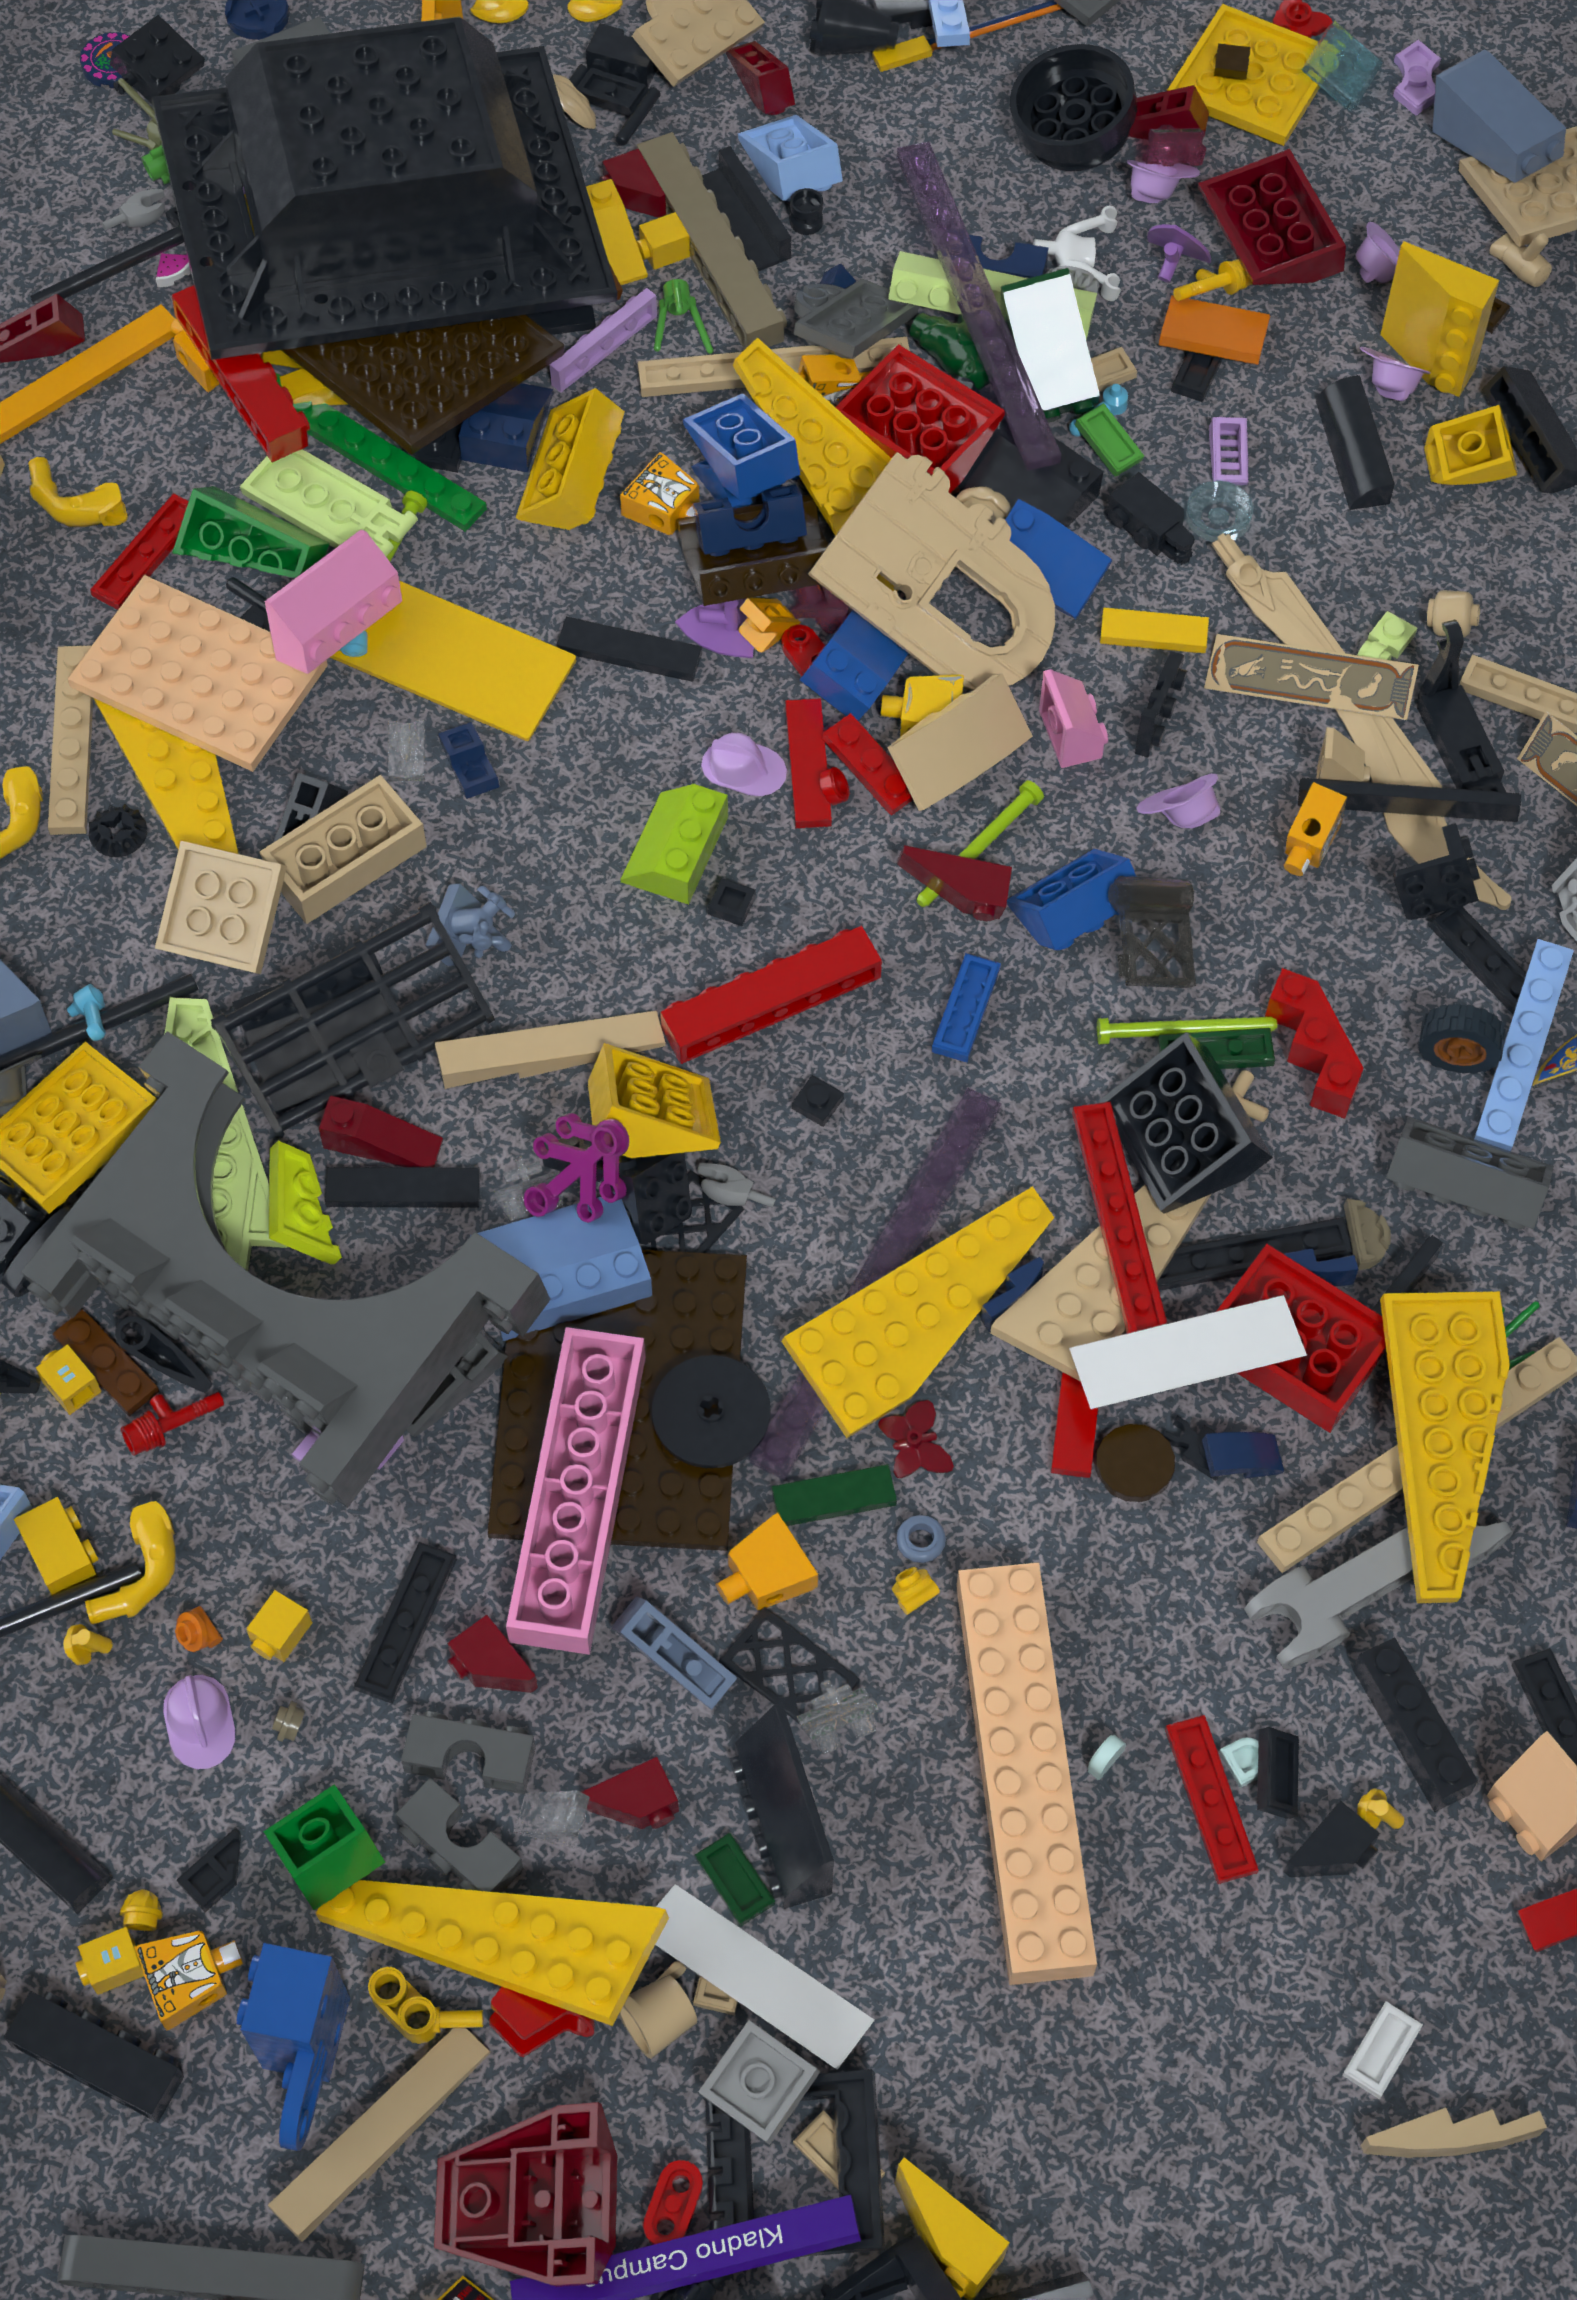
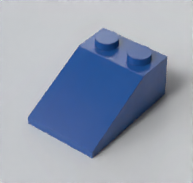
M743 393L683 419L685 428L722 485L739 501L752 498L766 489L783 484L787 480L800 475L795 438Z
M1018 499L1005 519L1011 528L1012 535L1009 541L1022 550L1039 567L1049 584L1055 609L1076 619L1109 568L1112 559L1050 515Z
M852 609L800 678V681L842 714L847 716L851 713L859 721L878 698L909 653Z

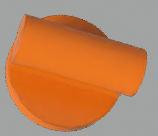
M201 1606L182 1613L177 1619L175 1628L176 1638L190 1652H196L206 1647L213 1648L223 1640Z

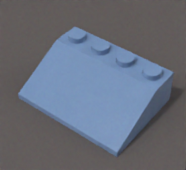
M598 1197L603 1205V1214L600 1218L589 1223L579 1218L577 1204L554 1210L541 1217L533 1216L477 1233L536 1271L551 1300L526 1333L556 1326L558 1323L576 1320L653 1296L651 1277L622 1199L608 1203L602 1197ZM588 1205V1210L592 1214V1209ZM500 1330L503 1341L516 1338L518 1336V1334L512 1330L509 1334H506Z

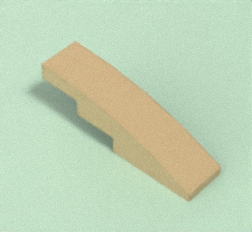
M1443 2108L1368 2136L1361 2144V2148L1364 2154L1395 2157L1456 2156L1498 2149L1540 2136L1547 2126L1540 2111L1500 2126L1493 2109L1453 2124L1447 2108Z

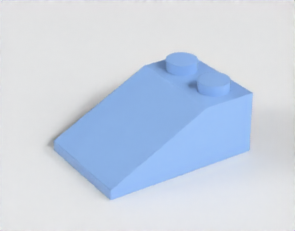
M798 115L738 133L741 145L767 187L783 201H790L791 196L799 189L810 188L816 191H825L830 189L833 184L843 181L837 143Z

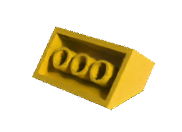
M594 388L551 409L516 515L518 520L571 530L579 525L587 524L594 517L597 498L604 487L603 479L607 467L612 461V451L615 441L621 433V423L625 413L624 410L598 389Z

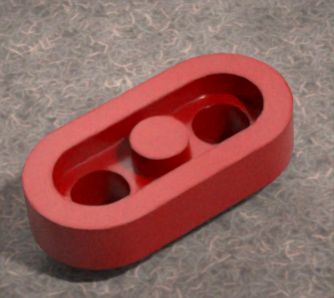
M793 625L785 630L782 635V650L802 677L825 645L810 627ZM795 638H803L804 640L796 641Z
M673 2161L660 2174L643 2222L646 2239L651 2245L686 2237L703 2189L702 2175L699 2169L689 2161ZM679 2178L686 2179L690 2184L688 2190L683 2193L676 2192L673 2189L675 2180ZM663 2220H669L674 2224L673 2231L668 2235H662L657 2230L658 2224Z

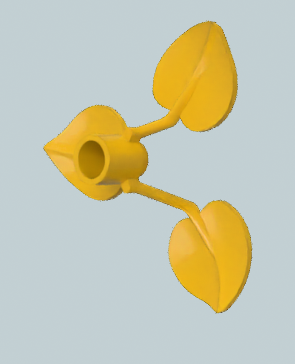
M476 0L470 11L474 16L487 22L507 23L523 16L528 10L529 4L527 0ZM571 0L568 3V12L577 20L593 22L615 13L623 6L622 0Z

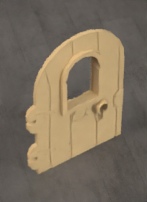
M896 452L808 575L937 676L964 675L963 688L975 690L991 676L1002 673L1008 686H1011L1028 676L1039 665L1051 644L1055 628V604L1049 584L1039 567L1022 550L1009 541L1012 535L1011 528L1005 519L998 516L993 524L990 523L988 519L993 516L994 511L987 505L973 504L967 508L948 492L950 480L942 469L936 467L932 475L926 472L933 463L927 457L912 455L906 459ZM954 567H957L1000 601L1011 614L1014 632L1012 637L1004 643V646L988 647L980 642L973 641L968 633L929 604L935 593L941 589L943 580L951 575ZM878 574L893 584L895 590H890L876 578ZM896 590L903 591L906 599H900Z

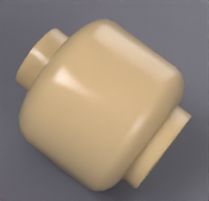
M1442 590L1437 593L1435 599L1430 598L1427 611V626L1433 627L1436 635L1446 637L1442 623L1454 619L1459 623L1463 637L1469 635L1471 626L1479 625L1480 605L1473 604V597L1469 592Z

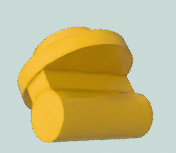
M916 1567L908 1568L899 1573L895 1578L896 1583L892 1587V1591L899 1601L898 1604L906 1615L940 1593L938 1586L931 1579L926 1569L917 1570Z
M76 1624L68 1629L63 1646L66 1655L76 1665H85L91 1661V1652L106 1654L111 1651L113 1643L110 1638L89 1631L82 1624Z
M1374 1788L1361 1797L1357 1807V1814L1374 1829L1378 1828L1381 1821L1387 1823L1393 1829H1399L1403 1826L1404 1816L1387 1802V1797L1383 1790Z

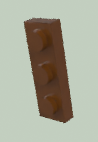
M83 1309L74 1318L68 1320L52 1333L54 1339L62 1347L67 1344L95 1376L98 1385L129 1417L159 1393L155 1383Z

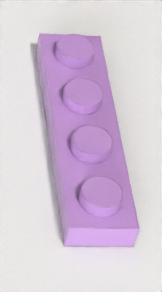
M646 288L637 296L631 297L613 315L607 316L589 334L580 337L577 343L567 350L562 357L550 364L551 385L559 392H563L656 318V295Z

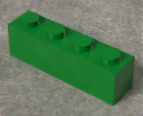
M215 486L194 488L192 490L172 553L297 578L326 556L330 543Z

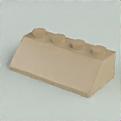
M379 775L261 850L260 855L265 861L287 866L281 892L303 921L308 924L427 846L423 823L386 780Z

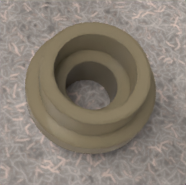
M290 1701L288 1708L279 1707L272 1726V1730L279 1732L277 1736L278 1741L283 1742L284 1738L291 1741L295 1740L305 1713L304 1709L296 1707L297 1702Z

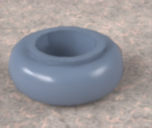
M916 1515L909 1517L901 1524L897 1531L896 1542L899 1551L905 1558L912 1562L926 1563L940 1556L945 1547L946 1536L943 1527L937 1520L930 1516ZM916 1530H924L930 1533L933 1542L927 1547H916L910 1542L909 1536Z

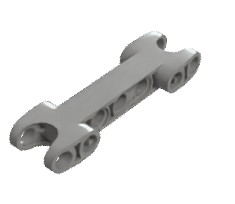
M1504 1521L1488 1526L1476 1525L1472 1535L1467 1570L1485 1560L1511 1537L1513 1530L1507 1522ZM1408 1527L1316 1580L1312 1578L1305 1566H1300L1273 1581L1246 1605L1244 1611L1251 1621L1271 1614H1281L1288 1617L1295 1624L1298 1636L1277 1655V1660L1283 1669H1290L1313 1660L1340 1645L1350 1635V1631L1342 1621L1344 1618L1414 1578Z

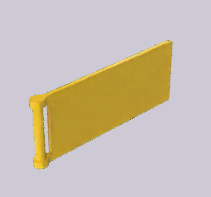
M399 581L402 602L364 630L368 634L367 653L360 657H350L341 651H337L329 657L525 741L531 739L576 663V656L572 653L402 581Z

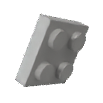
M748 2020L698 2092L770 2145L820 2071Z

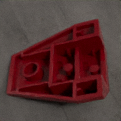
M592 2102L557 2105L438 2158L434 2248L555 2287L598 2284L616 2246L618 2156L602 2104Z

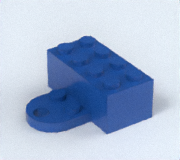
M263 1943L260 1956L254 1955L250 1964L248 1981L253 1982L249 1999L243 1998L241 2000L237 2014V2025H241L240 2030L261 2067L284 2073L282 2088L287 2089L281 2116L279 2144L280 2148L300 2151L305 2144L311 2127L322 2081H330L350 1996L331 1956Z

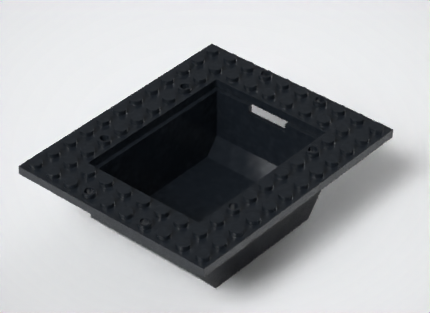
M461 17L256 43L225 77L226 88L152 97L153 109L211 360L617 301L618 292L544 46L496 52L494 43ZM242 187H244V190H245V195H246V199H247V203H248V207H249V211H250V215H251V219H252V223H253L254 234H253V230H252V226H251V222H250V217H249V213H248V209H247V205H246V201H245V197H244V193H243V188H242Z

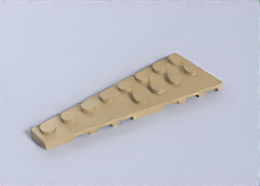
M1146 1184L1134 1194L1156 1281H1158L1167 1264H1169L1173 1254L1182 1243L1211 1194L1165 1214L1160 1211ZM1097 1227L998 1317L991 1326L990 1334L1079 1381L1081 1380L1069 1348L1126 1333L1101 1227Z

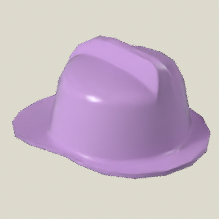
M1127 160V163L1133 166L1131 175L1132 197L1135 200L1147 203H1158L1164 199H1169L1181 178H1193L1200 175V171L1197 168L1186 164Z
M1368 222L1366 226L1367 237L1356 252L1357 261L1361 265L1360 275L1366 283L1375 279L1384 284L1394 277L1400 250L1385 230L1373 222Z
M1360 347L1363 352L1374 358L1372 382L1379 394L1385 398L1399 401L1406 400L1409 394L1416 390L1423 374L1431 373L1409 366L1376 350Z
M729 733L719 739H715L712 746L704 754L701 765L704 775L710 782L752 796L769 795L780 789L786 780L787 773L783 759L776 752L756 744L749 736L742 733Z
M1211 773L1190 783L1158 792L1140 802L1136 807L1137 811L1142 814L1162 812L1172 824L1181 828L1201 826L1218 817L1221 812L1212 787L1216 783L1218 776Z
M190 1675L178 1681L169 1689L164 1700V1717L171 1748L175 1757L184 1765L194 1769L211 1768L220 1764L231 1753L235 1743V1726L228 1695L222 1684L216 1679L205 1675Z

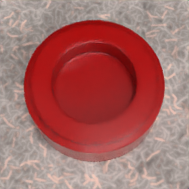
M832 767L820 773V786L827 801L831 805L847 801L850 790L843 772L836 767Z

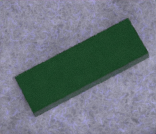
M1270 1028L1189 1033L1209 1049L1220 1069L1268 1067L1275 1064ZM1184 1033L1159 1035V1053Z
M889 1464L772 1486L776 1513L780 1515L786 1526L897 1506Z

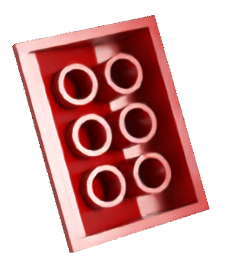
M899 344L835 407L891 458L896 452L906 459L912 455L927 457L933 463L926 472L932 475L936 467L942 469L950 480L949 493L964 480L1005 416L1004 409Z
M1266 1244L1216 1312L1284 1295L1307 1356L1237 1374L1331 1433L1386 1351L1382 1316Z

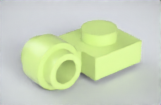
M1387 611L1369 633L1368 640L1362 645L1357 655L1391 660L1393 656L1398 659L1416 635L1417 627Z

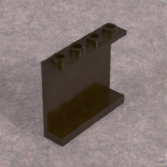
M811 495L802 496L807 535L800 536L798 540L791 543H779L778 541L764 543L763 547L754 550H747L743 547L731 549L728 554L722 556L704 555L698 542L695 516L677 519L681 551L703 606L820 585L808 573L826 550L828 543L819 527L817 505ZM763 503L733 509L734 517L741 521L751 520L760 513Z

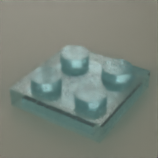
M1334 21L1327 27L1303 66L1302 71L1345 109L1352 111L1360 102L1383 62L1340 24Z

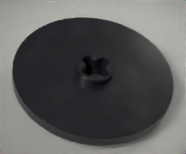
M717 1355L695 1357L674 1367L658 1385L652 1402L653 1426L661 1444L680 1461L701 1468H722L738 1463L748 1457L763 1441L771 1418L769 1395L758 1375L748 1366L737 1360ZM712 1405H717L719 1415L712 1414L710 1418H706L703 1407L710 1409Z

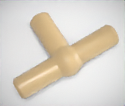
M1243 1070L1240 1072L1232 1089L1247 1115L1264 1122L1269 1114L1268 1108L1243 1098L1254 1080V1076L1250 1071Z

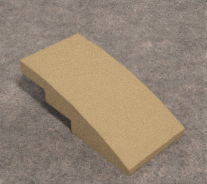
M1001 673L991 676L972 692L960 695L941 711L929 714L887 748L918 810L921 811L987 771L1033 736Z

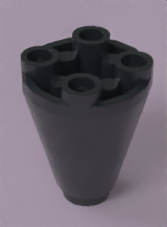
M817 0L816 20H812L809 39H811L809 51L815 52L817 55L886 51L887 48L895 49L899 22L892 21V17L857 0Z

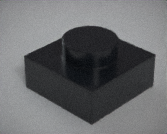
M721 878L708 906V915L743 926L756 898V889Z
M812 1075L793 1100L792 1110L824 1127L843 1101L844 1093Z

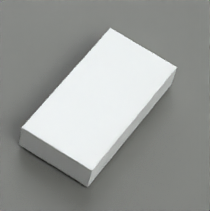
M1385 2002L1342 2076L1380 2099L1423 2024L1390 2003Z

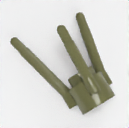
M119 78L118 83L152 120L148 123L146 129L149 139L118 129H113L112 134L146 146L150 150L161 146L154 109L123 78Z

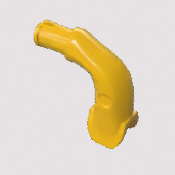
M36 457L29 461L28 465L32 482L30 495L57 522L69 527H86L99 524L103 526H116L128 519L125 504L122 502L120 488L117 483H104L96 487L92 492L72 497H60L57 485L52 481L48 460L44 457Z
M28 766L11 768L7 770L3 778V795L7 806L10 807V823L7 829L0 832V859L27 844L37 831L41 813L40 802L43 801V793L36 774Z
M157 1501L136 1506L133 1508L130 1516V1528L136 1545L140 1544L145 1560L144 1577L133 1584L120 1587L119 1592L85 1601L87 1614L92 1625L127 1615L128 1618L134 1617L169 1585L175 1572L176 1551L173 1537L175 1532L166 1510Z

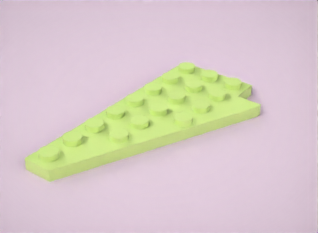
M170 997L165 1033L167 1031L225 1068L229 1074L222 1083L238 1093L221 1039L216 1030L211 1026L213 1015L207 999ZM241 1105L228 1126L218 1151L214 1168L212 1193L215 1220L222 1243L227 1253L235 1262L248 1271L251 1246L287 1248V1246L269 1239V1183L243 1105Z

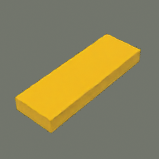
M1103 608L1100 644L1206 653L1209 617Z

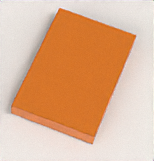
M1171 295L1160 334L1159 345L1258 365L1269 325L1270 314L1189 298L1177 301L1174 295Z

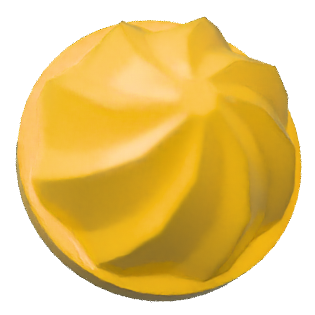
M145 1889L128 1895L120 1909V1915L124 1917L123 1927H127L129 1930L155 1931L157 1929V1921L162 1919L163 1916L158 1897Z

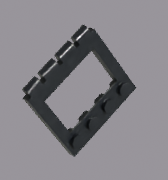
M872 2069L819 2074L801 2099V2101L834 2098L839 2197L852 2196L861 2241L800 2257L885 2250L875 2072ZM705 2098L706 2125H721L722 2130L706 2133L708 2169H723V2175L708 2177L709 2214H725V2220L710 2221V2230L754 2219L750 2130Z

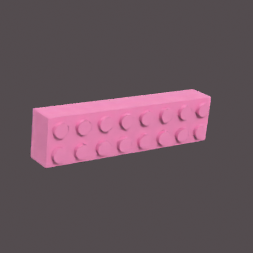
M565 1328L506 1624L509 1643L590 1655L646 1358L644 1338Z

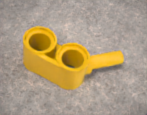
M380 1968L369 1979V1995L377 2010L412 2043L422 2044L429 2042L437 2033L441 2032V2028L483 2027V2010L441 2011L440 2007H434L430 2000L423 1997L396 1968ZM392 1982L400 1986L399 1993L392 1999L386 2000L378 1996L380 1988L386 1983ZM416 2012H426L430 2015L429 2022L423 2028L413 2029L407 2025L411 2015Z

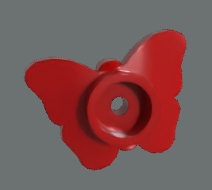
M1284 0L1273 19V24L1309 38L1330 31L1333 26L1332 19L1327 14L1312 11L1311 7L1307 3L1302 2V0Z

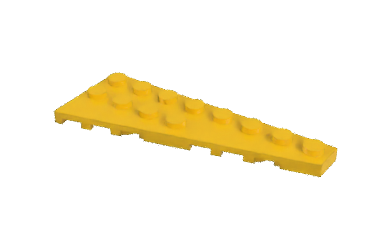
M93 698L176 848L179 850L180 842L185 841L239 854L216 755Z
M366 1880L357 1881L332 1900L320 1906L316 1911L320 1922L610 2026L614 2025L669 1919L666 1909L653 1906Z

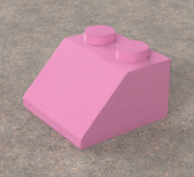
M1051 669L1043 671L1039 712L1061 768L1101 759L1104 744L1108 743V734L1104 723H1098L1097 709L1093 695L1086 693L1084 685L1080 680Z

